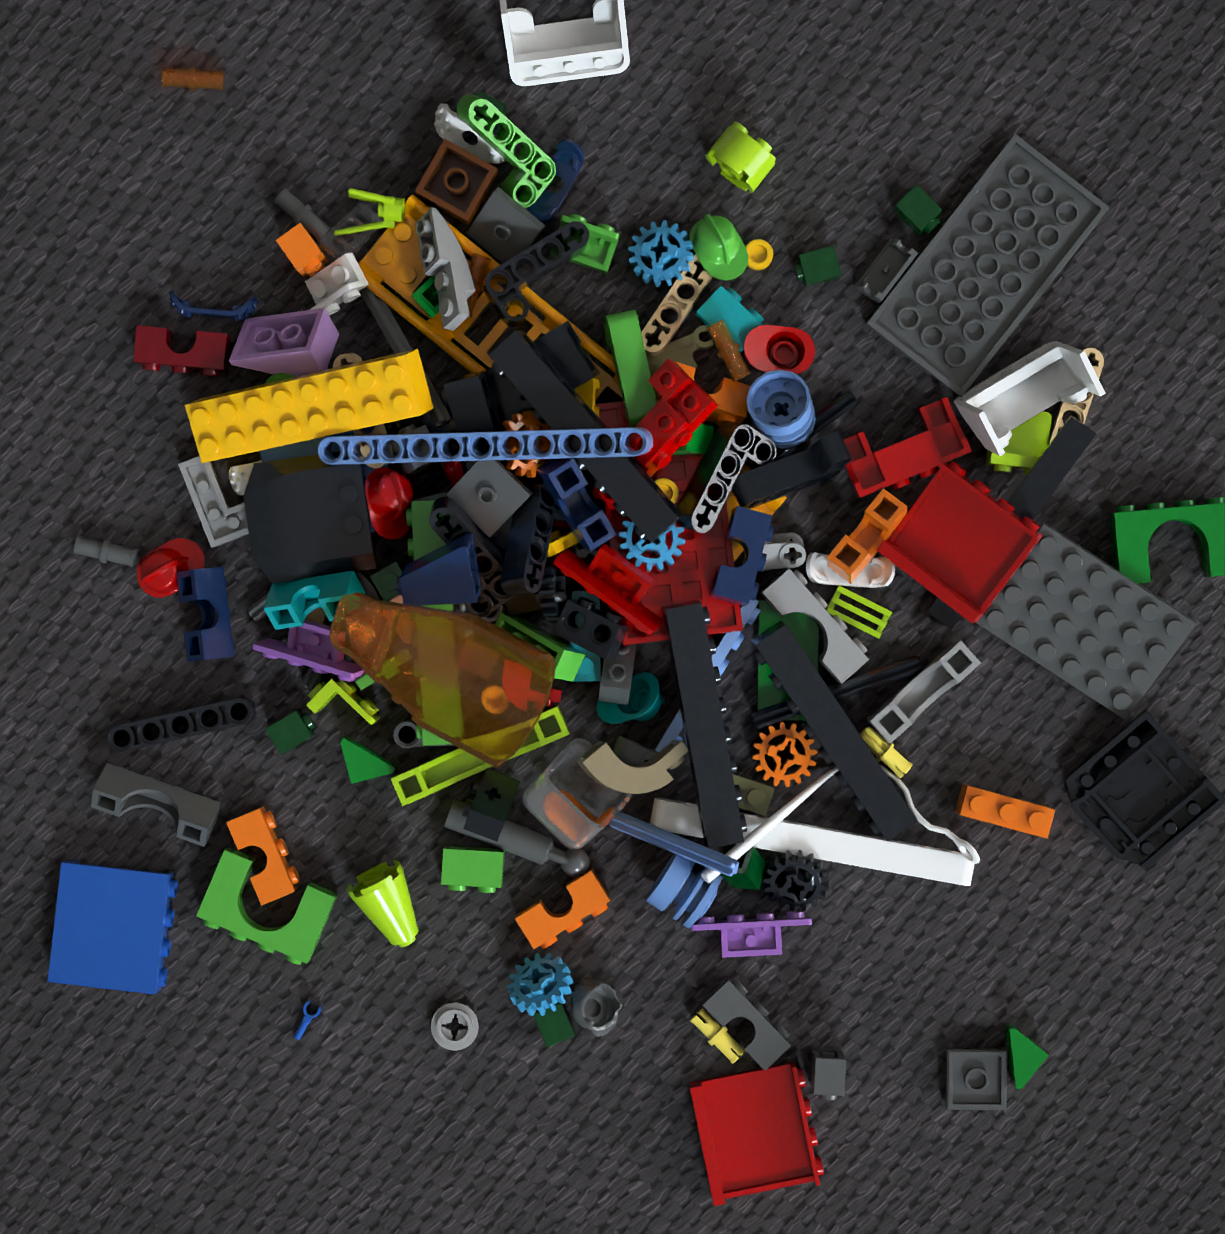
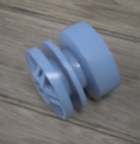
M785 370L770 371L755 380L749 388L746 399L754 429L769 438L777 448L794 447L805 441L813 431L816 417L809 388L804 380L795 373Z
M673 854L650 889L645 901L660 911L665 910L673 902L676 904V907L673 911L672 919L678 920L684 911H687L682 925L689 929L706 913L714 901L723 876L719 874L714 880L707 883L701 874L708 867H702L695 874L692 872L695 862Z

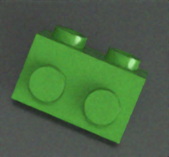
M570 214L569 217L562 215L559 229L570 222L577 221L583 223L589 230V240L586 249L569 260V262L607 274L619 241V234L615 233V229L609 225L599 223L598 226L586 223L587 220L582 216ZM571 233L569 241L567 243L571 242L572 240H576L577 243H579L581 236L578 235L575 237ZM565 243V244L563 245L564 252H565V248H566V244H567V243ZM551 249L550 255L557 257V252Z

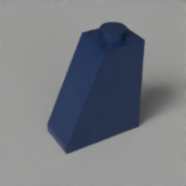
M473 533L465 534L405 565L401 576L397 577L396 581L397 593L402 595L404 606L477 602L482 587Z

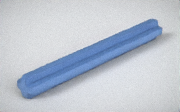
M620 811L609 822V825L614 829L729 877L738 871V860Z

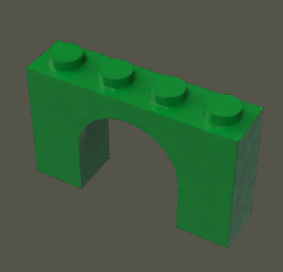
M1225 497L1208 498L1205 505H1195V500L1176 501L1177 507L1165 508V502L1146 504L1147 510L1135 511V505L1116 507L1117 513L1108 514L1113 568L1136 583L1151 582L1148 557L1149 540L1153 532L1161 524L1174 520L1187 524L1198 535L1202 549L1204 577L1225 576Z

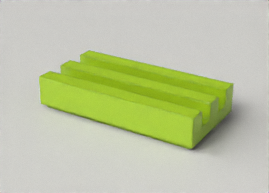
M840 585L837 587L826 609L830 615H837L842 621L878 639L892 614V611ZM843 594L883 614L882 619L839 599L840 595ZM837 604L877 624V629L874 630L834 610L835 605Z

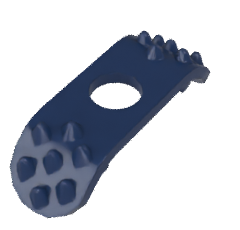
M563 139L557 144L552 158L556 166L554 177L562 179V190L558 193H550L546 187L535 203L525 208L542 223H548L554 218L584 161L582 148L569 139Z
M174 290L169 291L171 305L177 308V312L188 318L191 315L230 318L235 322L237 320L243 322L249 314H254L259 301L253 296L243 305H234L231 311L194 308L190 302L181 300Z

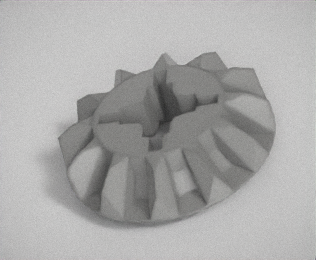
M458 1002L444 1004L435 1012L431 1021V1032L435 1041L441 1047L453 1051L462 1050L471 1045L479 1030L477 1015L468 1005ZM455 1014H457L458 1023L468 1027L460 1028L456 1037L453 1038L452 1029L442 1026V1024L451 1023Z

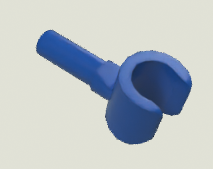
M311 1000L304 1004V1016L293 1036L295 1039L300 1040L312 1018L319 1016L321 1005L317 1013L311 1015L307 1012V1006Z

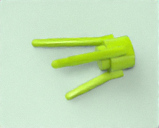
M349 188L348 196L350 198L378 204V217L384 218V221L338 229L334 231V235L352 234L379 228H395V222L404 221L405 198L383 196Z

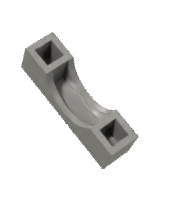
M790 568L785 569L759 594L778 615L800 612L810 616L817 622L824 639L823 650L818 661L837 683L842 684L869 660L864 654L867 652V649L856 637L852 640L845 633L848 627L837 615L832 617L825 610L828 604L817 592L813 595L805 587L808 581L797 569L794 572Z
M955 640L869 716L867 721L886 742L892 743L914 723L916 718L931 703L951 687L961 682L981 662L961 640Z

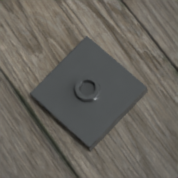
M498 187L494 190L466 234L501 263H504L531 247L545 225Z
M499 460L477 461L446 495L456 501L470 519L490 538L533 493Z
M946 1048V1110H1007L1006 1048Z

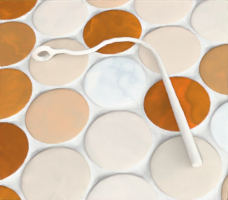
M880 765L886 775L895 781L903 791L908 808L919 823L928 830L946 834L955 842L961 854L968 861L974 864L979 863V855L970 843L960 839L949 829L932 825L925 820L914 807L909 789L901 779ZM835 767L822 775L744 838V842L737 843L724 855L736 860L740 858L828 778L833 776L838 769ZM708 868L701 876L707 883H710L721 873Z

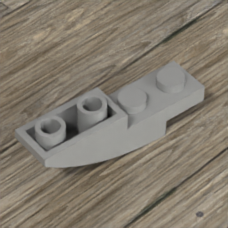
M431 207L416 222L415 230L419 240L420 259L423 264L424 274L435 277L434 284L437 289L439 313L442 318L443 329L454 331L469 316L467 299L475 292V288L460 244L439 211Z

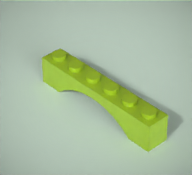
M559 705L395 775L391 778V781L402 806H405L483 770L570 734V731Z

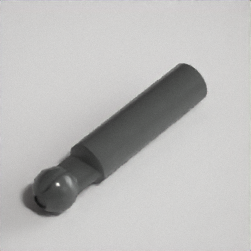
M454 800L444 827L540 865H543L548 860L559 863L563 871L572 877H578L587 872L590 860L584 850L571 848L564 851L554 847L553 837L507 819L497 842L463 829L467 817L462 815L466 803Z

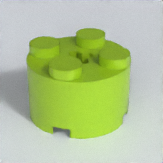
M734 121L731 126L726 128L705 156L712 166L716 163L720 165L722 170L720 174L744 191H747L749 188L750 193H753L775 165L776 158L770 153L772 147L766 141L759 137L755 141L748 135L749 132L743 125Z

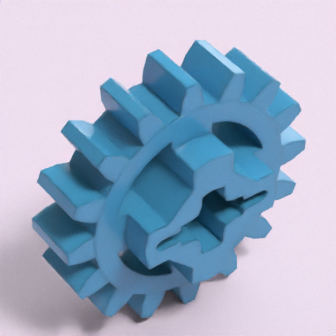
M663 220L661 227H657L654 221L651 222V229L648 231L641 227L642 236L632 237L636 246L628 247L630 255L633 256L629 258L631 267H635V275L637 277L643 275L642 278L646 284L651 279H654L656 287L660 286L661 280H665L667 285L671 286V278L673 277L681 281L682 276L680 272L682 270L689 272L690 266L687 261L694 260L693 253L690 252L693 249V244L691 241H687L689 238L687 232L682 231L679 233L680 229L676 223L669 228L666 220ZM670 238L675 240L680 245V248L677 245H672ZM642 259L648 263H652V269L645 266V264L642 262Z
M624 520L621 525L627 531L618 534L619 538L625 539V543L621 544L619 549L628 550L629 553L625 559L630 560L634 558L636 560L634 565L637 568L641 564H645L646 572H650L652 565H655L658 571H662L663 562L671 566L674 563L671 556L679 557L682 554L677 545L685 544L684 539L678 538V535L684 531V527L676 528L674 524L656 540V544L652 542L642 547L641 545L645 541L639 536L638 542L634 546L632 544L633 526H635L633 521ZM670 531L671 546L668 549V546L665 544V537ZM643 552H650L659 558H646L641 554Z
M536 953L535 960L532 961L527 957L524 958L525 965L523 967L516 965L517 974L509 975V979L512 982L507 985L510 999L520 1012L527 1010L530 1016H533L536 1010H539L541 1016L545 1015L547 1008H550L553 1012L556 1011L555 1004L557 1002L565 1004L566 1001L563 995L572 993L569 985L573 983V979L567 964L563 963L559 956L553 959L551 953H547L544 958H541L539 953Z

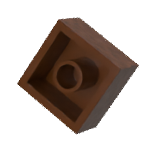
M444 138L418 184L415 193L418 198L470 227L496 182L499 172L493 165Z

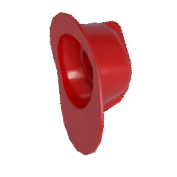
M760 325L749 332L743 345L744 355L749 364L755 369L766 373L775 370H785L799 374L809 368L815 356V345L810 335L794 327Z
M380 467L373 470L366 477L364 484L369 518L372 527L380 536L386 539H397L404 536L410 528L407 526L406 509L412 508L413 488L405 476L390 468Z
M177 538L168 541L146 554L140 560L137 567L139 586L146 594L152 597L164 598L178 591L176 572L204 569L205 557L203 551L197 543L189 539Z

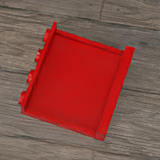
M953 461L950 465L941 462L938 466L940 467L939 471L889 539L883 540L877 551L973 624L980 620L1042 538L1043 534L1037 531L1040 526L1027 516L1021 519L1013 513L1015 507L1003 498L997 501L989 495L991 489L977 479L973 483L964 475L967 471Z
M794 1061L770 1066L766 1071L763 1068L689 1082L714 1206L726 1204L725 1199L813 1181L816 1186L820 1185L819 1175H824L820 1156H814L813 1146L818 1145L815 1128L808 1127L807 1117L812 1116L809 1099H803L801 1087L806 1086L803 1069H797Z

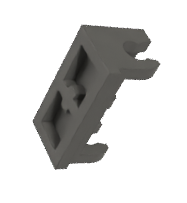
M898 238L890 239L854 287L876 304H879L918 252L913 248L907 249Z

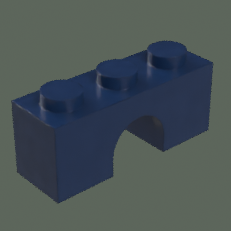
M574 458L550 459L536 468L581 546L593 551L617 535L604 511L588 495L584 487L588 483Z
M736 506L732 510L725 538L738 542L744 549L745 558L740 567H729L722 564L717 567L709 597L742 606L748 605L750 600H755L759 588V583L755 582L757 571L762 572L767 554L762 553L765 541L770 542L775 525L770 524L772 515Z
M216 567L176 572L180 602L189 601L195 603L199 607L202 616L201 623L196 630L183 632L187 662L233 657L234 640L231 635L230 609L227 601V582L224 576V568Z

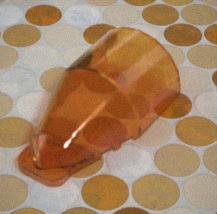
M354 592L341 598L330 628L329 638L333 647L351 657L377 684L381 683L393 695L391 699L397 705L401 703L413 716L411 719L418 726L494 767L502 765L511 758L528 738L549 698L555 677V660L550 653L470 612L374 600L363 593Z

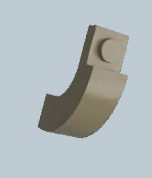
M672 740L649 761L640 765L629 766L615 755L606 742L598 741L582 754L576 762L597 783L623 793L640 794L662 788L674 780L667 772V769L672 770L679 766L685 759L683 755L689 750L682 741Z

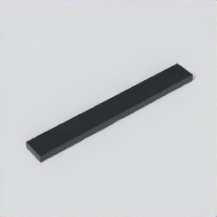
M1070 416L1009 498L1008 502L1015 507L1013 513L1021 519L1027 516L1033 520L1095 437L1096 432L1073 416ZM938 597L927 610L929 614L951 629L961 618L959 613Z

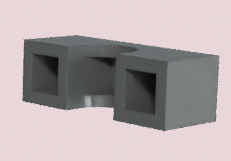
M727 976L702 1000V1005L723 1027L736 1017H745L753 1023V1033L743 1043V1046L747 1053L766 1071L791 1047L790 1041L787 1039L790 1033L779 1022L774 1025L766 1017L769 1011L758 1000L753 1003L746 996L749 990L737 978L732 981Z

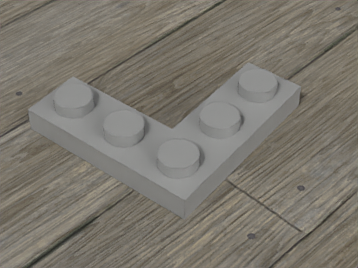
M200 456L178 464L211 548L248 535L245 503L229 508L212 463H201Z

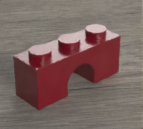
M136 326L133 362L141 364L142 370L160 371V366L172 367V373L190 374V369L202 370L201 375L220 377V372H228L231 336L228 334L197 331L194 347L186 353L179 354L172 348L171 330L160 327Z

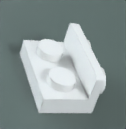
M352 252L344 254L312 278L305 281L316 303V306L310 310L325 308L329 316L340 310L339 304L342 302L348 303L357 299L360 296L359 291L369 285Z

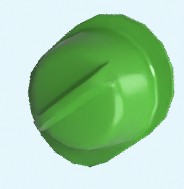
M710 214L705 215L704 219L694 224L690 231L689 241L692 242L693 250L706 272L718 280L725 281L736 279L743 274L748 265V253L733 224L725 217L711 216Z

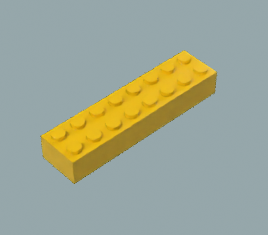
M418 349L204 397L185 405L201 463L421 416L434 409Z

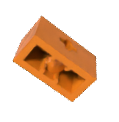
M301 223L276 239V242L295 269L304 278L308 276L312 278L325 268L324 264L329 262Z

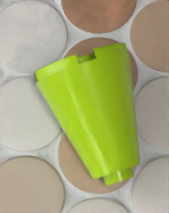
M393 860L394 866L389 867L387 862H384L361 873L356 877L358 883L354 887L349 883L346 891L392 945L405 947L416 940L415 936L419 930L403 867L398 860Z

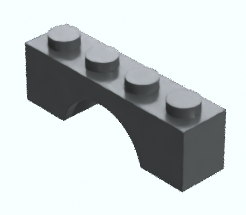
M107 763L93 788L91 807L117 817L135 808L146 807L159 810L166 814L174 823L177 838L205 847L217 822L221 802L207 796L186 791L178 786L166 784L153 777L129 771L124 767Z

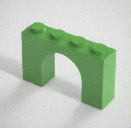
M231 847L226 848L196 917L203 919L202 924L210 928L219 929V927L229 930V935L241 941H246L247 938L258 943V948L266 952L274 953V950L285 954L284 958L294 964L301 965L302 962L307 964L311 960L338 893L311 882L307 885L298 909L290 922L280 927L259 925L246 913L242 899L245 884L256 858Z

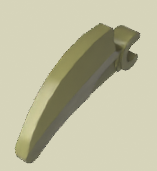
M707 325L699 326L694 333L668 343L666 348L656 356L646 354L651 376L668 358L697 369L693 354L699 349L708 350L714 345L713 340L702 342L699 339L700 334L708 331Z

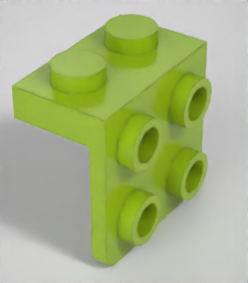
M1042 411L1010 430L1012 437L1009 439V444L1003 448L1005 454L999 456L987 450L985 465L994 466L993 471L1012 473V469L1024 470L1023 475H1027L1049 445L1051 414Z
M338 676L332 678L327 684L324 681L319 683L308 694L311 700L306 706L314 713L321 711L339 694L369 724L373 725L380 719V716L377 714L379 708L367 697L362 700L355 693L358 688L351 681L338 679Z

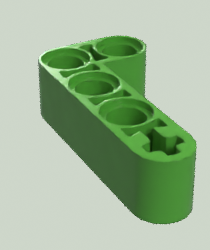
M470 94L463 96L457 104L458 116L514 167L504 180L501 189L522 207H530L553 180L556 174L555 163L488 100ZM474 107L477 112H479L481 115H484L483 118L475 116L476 112L473 110ZM499 123L500 131L496 136H493V128ZM520 143V151L514 156V148ZM541 162V169L535 174V166ZM522 185V194L516 198V191Z
M636 310L606 315L603 326L608 348H611L628 427H635L657 404L654 388L647 381L651 374Z

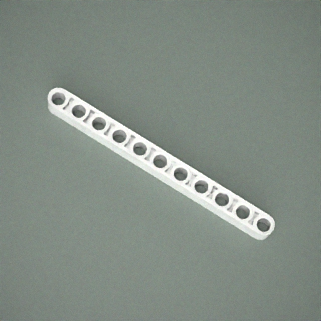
M654 798L650 819L651 825L668 832L703 838L697 804L665 798ZM739 812V814H744L747 824V832L743 833V837L745 838L769 817ZM782 820L753 846L754 848L786 853L789 850L793 855H797L798 850H802L804 857L812 853L815 859L964 886H971L974 863L968 861L961 852L896 840L887 841L885 838Z

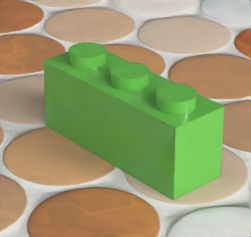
M500 612L488 638L493 643L548 676L571 682L574 681L585 657L584 653L526 619L515 615L509 616V614Z

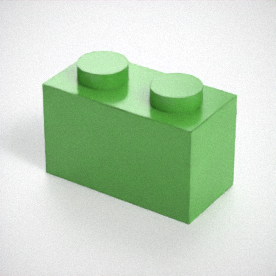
M445 846L443 848L441 885H448V890L465 891L466 886L478 887V892L495 893L496 888H501L503 885L505 851L493 848Z

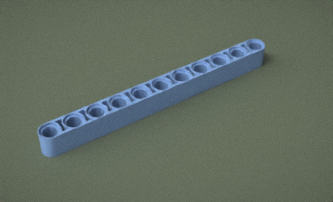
M642 427L333 436L323 439L318 446V455L323 462L331 465L634 457L650 451L653 446V437L647 429ZM634 433H638L643 439V446L639 450L633 449L630 445V437ZM603 434H607L612 440V446L608 451H604L599 444V439ZM572 435L578 436L581 440V448L577 452H574L569 447V439ZM542 436H546L551 444L549 451L546 453L541 451L538 445L539 439ZM512 437L517 438L520 442V449L516 454L511 452L508 446L509 440ZM453 438L457 440L460 446L459 452L456 455L452 454L449 450V442ZM481 438H485L489 442L490 448L487 454H483L479 450L478 444ZM423 439L428 442L430 447L429 453L426 456L419 450V444ZM393 440L400 447L399 454L396 457L390 452V444ZM364 441L370 447V453L367 457L363 456L360 451L361 444ZM334 442L340 446L341 452L338 458L334 457L331 452Z

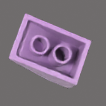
M325 308L248 318L244 320L229 362L233 366L270 374L287 373L294 377L327 370L339 333Z

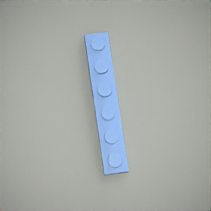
M756 599L754 601L750 600L748 605L740 608L743 628L746 623L752 625L761 611L756 607L759 603ZM741 631L725 633L716 648V654L711 656L713 667L718 666L720 677L730 662L725 659L731 648L736 651L745 637ZM680 709L655 749L657 752H660L672 740H683L679 736L683 728Z

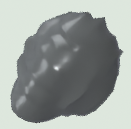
M586 977V979H580L578 985H575L571 993L572 1016L581 1027L591 1030L593 1036L600 1037L608 1034L616 1025L618 1012L623 1007L622 1002L619 1001L616 995V990L612 989L605 982Z

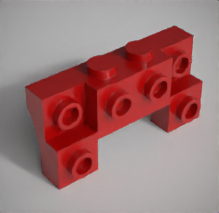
M669 358L647 380L662 398L635 426L647 429L653 437V446L650 451L633 457L650 477L659 469L669 464L672 459L671 456L676 450L691 440L692 433L718 407L715 400L675 361ZM634 433L630 437V445L633 449L639 450L643 446V439L638 433Z
M948 397L917 409L926 430L925 432L872 453L864 431L843 440L853 458L844 469L848 473L857 498L890 485L896 490L910 484L909 477L920 474L923 479L937 473L938 469L936 466L941 462L946 463L972 452L955 417Z

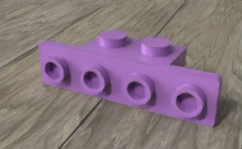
M307 619L304 620L303 626L289 628L288 643L271 638L253 643L252 649L263 652L264 657L286 659L288 664L294 666L306 665L312 667V670L316 673L338 675V679L343 681H355L357 677L368 672V667L344 660L347 631Z
M804 911L786 912V917H774V913H757L756 919H744V914L726 915V920L714 921V916H702L692 925L691 931L720 930L722 958L782 955L781 926L812 925V918L805 916Z

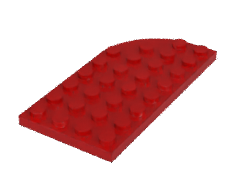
M623 401L595 405V407H599V418L606 426L611 428L628 427ZM672 455L669 464L659 469L651 477L653 481L661 478L670 479L677 485L679 497L674 504L677 508L703 457ZM726 501L709 531L698 533L684 529L678 535V538L685 540V544L677 545L682 554L679 557L671 556L674 560L671 566L663 562V570L658 571L656 566L652 565L650 572H646L645 564H641L638 567L654 579L640 603L663 619V623L651 635H648L636 629L631 621L621 615L623 617L621 621L630 625L622 646L668 640L662 607L695 600L702 602V607L707 606L710 624L706 625L707 635L743 631L740 605L709 597L717 567L721 564L735 567L732 542L725 538L729 525ZM604 502L605 515L617 534L608 540L609 547L625 558L629 552L628 550L619 549V546L625 543V539L619 538L618 534L627 531L621 525L624 520L632 522V520L628 516L623 517L616 509H608ZM633 529L632 544L634 546L638 542V534ZM670 531L665 537V544L668 546V549L671 546ZM647 539L641 546L643 547L652 542ZM643 552L641 554L646 558H659L650 552ZM632 558L628 561L634 565L636 560Z

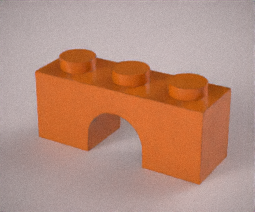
M676 362L694 380L696 368ZM724 377L715 389L714 394H709L718 404V407L705 420L716 423L718 426L724 422L741 424L747 415L746 399L751 386ZM655 389V397L658 402L662 396Z
M883 488L865 510L864 517L857 528L849 536L845 534L827 556V566L852 584L878 552L877 548L883 540H888L907 514V505Z
M963 783L955 812L961 816L1048 839L1055 809Z
M263 806L226 822L238 850L247 846H257L267 856L265 869L250 877L261 906L293 893L298 889L297 883L300 882L298 872L294 866L289 867L285 857L289 854L284 840L282 838L278 839L273 828L277 827V824L270 810L266 812Z
M592 868L588 869L585 874L566 883V888L572 896L573 904L565 913H552L546 908L542 900H539L515 916L517 924L533 949L539 946L542 949L549 947L558 940L556 935L566 930L568 933H571L583 925L581 920L586 916L592 914L593 917H596L608 909L607 903L610 902L611 898Z

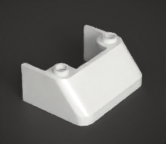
M500 0L510 76L515 84L532 86L612 75L623 72L629 66L630 57L624 0H596L592 7V18L534 25L533 16L527 9H507L506 0Z
M1053 341L1037 348L970 388L962 397L958 396L954 403L985 449L1002 456L1005 454L1003 448L1009 444V439L1012 437L1010 430L1059 401L1077 404L1083 401L1089 392L1100 397L1106 393L1085 351Z

